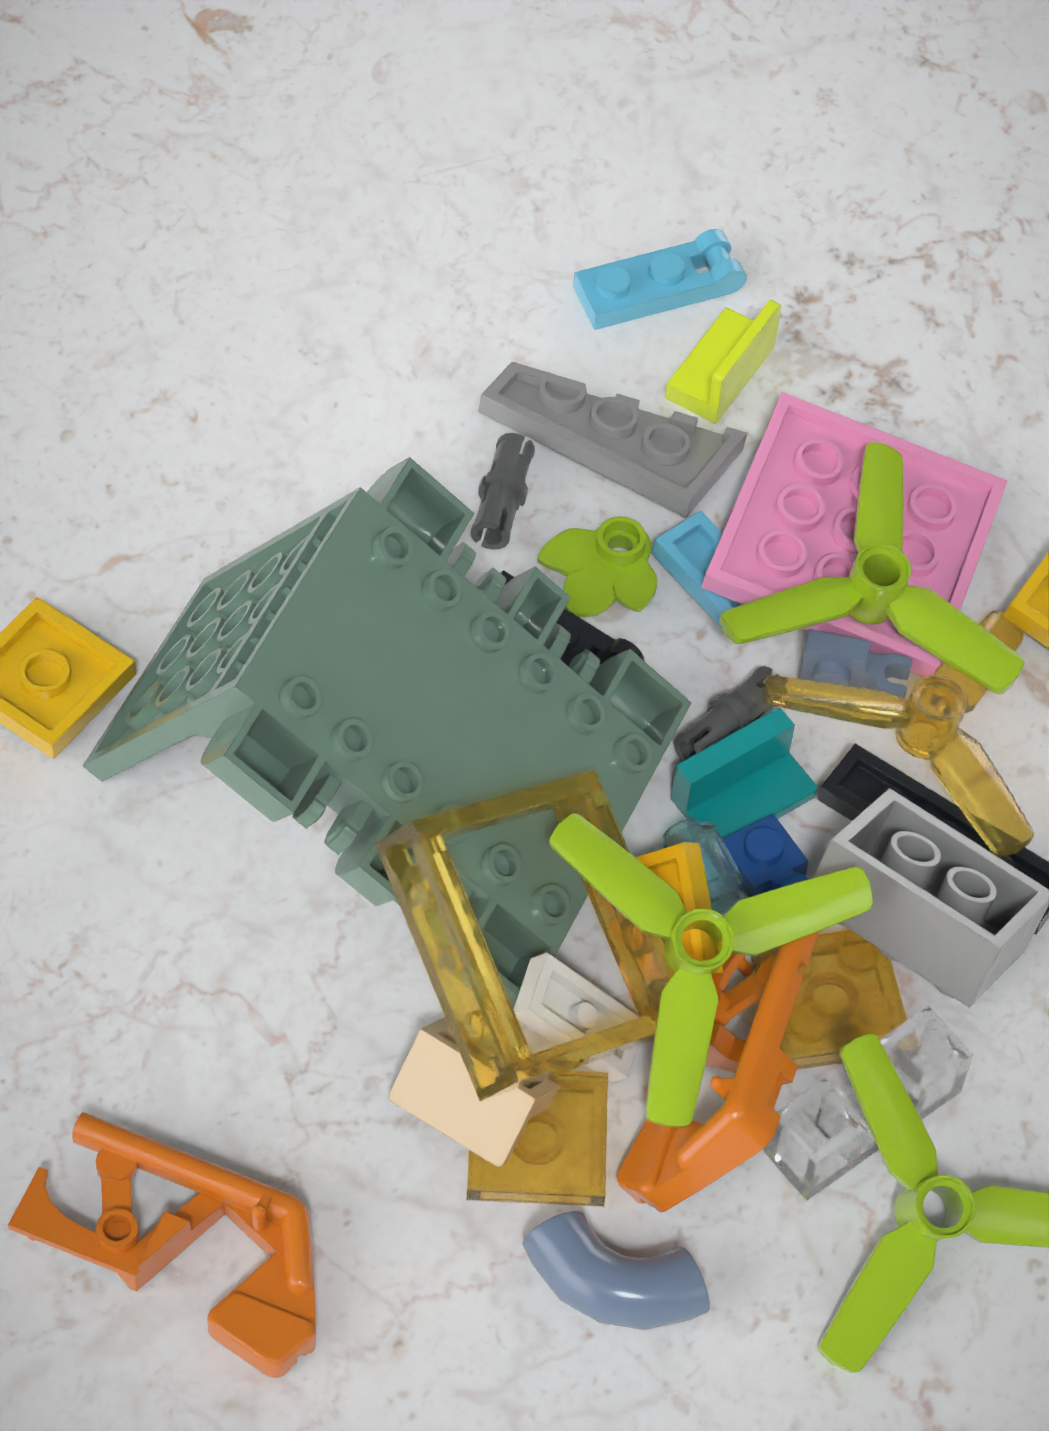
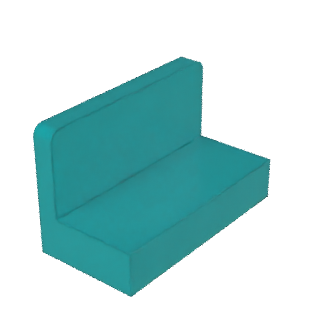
M780 707L676 765L671 801L715 853L718 851L719 840L772 814L779 819L816 796L817 785L789 753L795 724Z

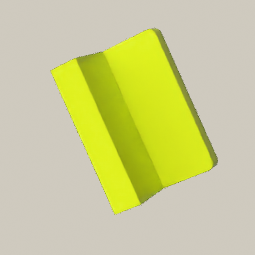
M770 299L754 320L725 307L667 382L665 399L717 424L775 347L782 305Z

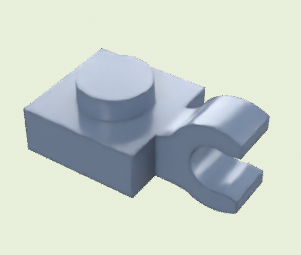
M809 629L798 684L814 687L827 694L843 693L858 697L860 696L861 687H865L880 704L887 707H903L907 686L893 684L887 678L895 677L908 680L912 659L901 654L882 655L869 652L871 641Z

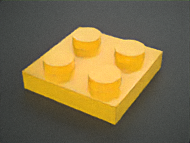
M36 597L0 632V724L52 759H55L136 675L135 661Z

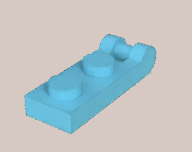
M710 229L700 234L692 242L577 271L574 273L573 288L593 329L597 330L732 294L743 287L746 283L747 275L741 263L737 259L730 257L731 244L725 233L720 229ZM710 267V271L697 273L696 269Z

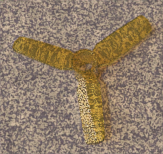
M999 610L992 611L979 625L1016 652L1024 638L1022 630L1002 616L1003 612ZM945 662L937 668L934 675L925 676L914 684L908 700L884 691L788 677L767 676L763 696L769 705L883 729L896 728L895 736L899 745L914 757L930 760L932 770L995 855L1002 857L1015 854L1032 841L1034 830L981 743L959 728L964 714L973 711L989 690Z

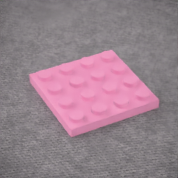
M781 392L705 574L701 588L743 605L822 577H848L858 555L854 543V532L864 451L868 443L877 442L887 444L899 451L903 457L904 509L902 552L906 555L911 565V575L907 584L930 589L958 610H961L1008 480ZM848 614L844 618L803 628L808 631L813 629L871 641L869 652L882 655H904L912 659L911 672L934 680L942 660L901 635L890 619L880 624L871 625L861 623Z

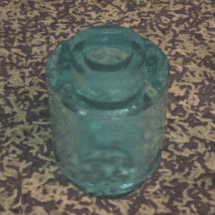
M689 818L674 824L664 833V842L659 846L658 850L683 842L700 843L712 910L722 915L729 911L739 900L743 899L744 892L740 887L743 880L742 874L714 823L708 821L698 822L695 818Z

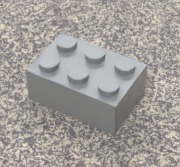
M890 788L830 840L813 877L823 876L852 867L863 869L871 885L873 905L869 911L838 925L849 928L878 947L880 952L887 958L901 962L933 983L942 994L959 1000L969 1008L1025 952L1049 906V889Z

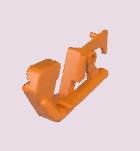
M819 932L780 946L777 954L766 959L753 975L751 974L754 971V967L744 958L746 955L731 953L730 957L722 965L724 973L712 976L719 1000L706 1066L735 1073L734 1078L715 1076L710 1080L711 1087L725 1100V1103L704 1124L692 1121L687 1127L678 1128L663 1127L648 1120L645 1121L617 1174L619 1186L636 1202L640 1204L647 1203L661 1213L666 1212L759 1153L772 1140L781 1118L774 1110L781 1086L793 1083L798 1065L779 1047L803 980V976L797 970L808 965ZM736 969L745 977L751 975L724 993ZM760 1000L747 1040L734 1037L724 1026L734 1016Z
M82 1112L73 1128L72 1139L73 1143L98 1152L95 1162L97 1174L101 1179L102 1215L97 1221L96 1232L65 1217L51 1202L46 1190L48 1170L38 1167L8 1223V1228L27 1236L30 1240H37L114 1271L131 1290L137 1292L219 1219L226 1215L270 1258L209 1311L207 1315L209 1335L271 1378L284 1376L297 1363L299 1356L311 1354L316 1347L314 1275L310 1219L308 1210L302 1200L293 1194ZM137 1169L199 1192L175 1214L164 1211L158 1224L139 1241L138 1221L132 1212L131 1180L136 1175Z

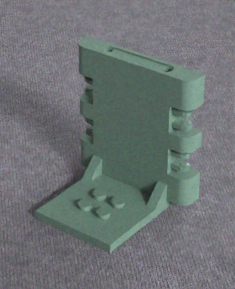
M408 457L387 470L367 492L361 487L205 577L82 766L102 782L195 734L212 738L202 754L201 764L270 821L276 822L293 814L292 817L307 829L322 817L327 806L338 814L324 841V844L337 855L342 852L337 861L335 873L374 906L394 900L408 912L421 902L427 893V889L432 891L437 898L426 916L424 925L437 937L442 935L436 948V956L504 1012H510L514 1009L530 959L546 952L553 957L556 956L592 889V886L550 847L549 839L560 822L570 814L576 813L617 842L692 702L631 649L607 659L600 666V659L587 649L575 656L569 666L562 662L560 658L570 642L571 634L556 622L568 603L570 596L536 566L517 575L507 584H505L506 578L493 567L477 580L475 586L467 580L465 576L472 566L477 553L465 542H462L455 549L454 547L475 513L411 457Z

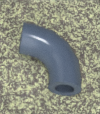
M579 1211L565 1212L542 1222L531 1230L522 1243L533 1267L559 1300L598 1323L648 1330L689 1321L708 1313L710 1310V1300L704 1279L691 1254L683 1247L644 1259L622 1256L602 1243L592 1230L584 1213Z

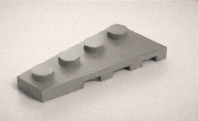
M511 362L481 394L479 405L480 413L685 518L688 517L743 451L747 432L730 427L726 428L724 435L696 427L698 418L674 411L670 419L638 409L640 400L618 393L616 397L601 398L587 393L585 383L516 362Z

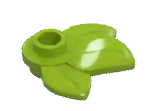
M617 516L609 518L595 531L569 528L549 540L541 548L537 556L539 564L567 576L564 582V592L570 596V599L565 609L578 617L597 616L607 611L616 601L629 610L641 612L656 594L657 575L648 563L651 553L650 538L641 524L629 517ZM614 548H623V549H626L627 551H616V550H613V549H614Z

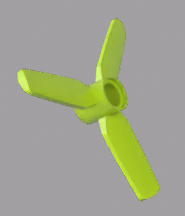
M870 442L864 451L854 532V543L858 555L849 576L822 577L724 611L719 619L723 633L736 644H744L844 618L848 614L861 623L871 625L880 624L890 619L901 635L999 695L1004 694L1014 685L1025 664L1024 659L935 592L930 589L907 584L911 575V565L906 555L902 552L904 509L903 457L899 451L885 443Z
M576 813L570 814L557 825L549 839L550 847L641 932L665 939V960L675 974L661 991L645 1112L649 1122L663 1127L684 1128L693 1120L719 1000L712 975L725 963L731 953L757 956L869 911L873 905L871 885L866 874L860 867H852L739 900L724 916L710 909H695L687 913L677 891L581 815ZM690 929H699L709 934L715 944L714 958L707 961H699L690 957L683 948V932Z
M872 1033L856 1037L842 1046L840 1057L888 1172L904 1188L898 1194L894 1205V1215L898 1227L881 1236L818 1345L820 1354L830 1364L849 1373H857L864 1368L934 1267L937 1241L954 1238L965 1233L979 1243L1049 1248V1193L994 1185L985 1186L971 1192L970 1188L962 1180L954 1176H938L936 1148L879 1038ZM929 1191L939 1195L945 1205V1219L940 1227L931 1224L924 1213V1199Z

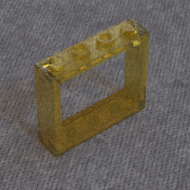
M595 770L412 820L375 844L479 1101L654 1041L661 991L675 974L665 960V939L641 932L581 877L639 1018L532 1054L444 842V839L553 809L558 824L572 813L579 814L629 852L612 812L610 802L604 793ZM412 848L417 860L414 864L407 849ZM496 1057L498 1058L501 1068L503 1070V1074L501 1075L499 1074L495 1062L493 1060Z

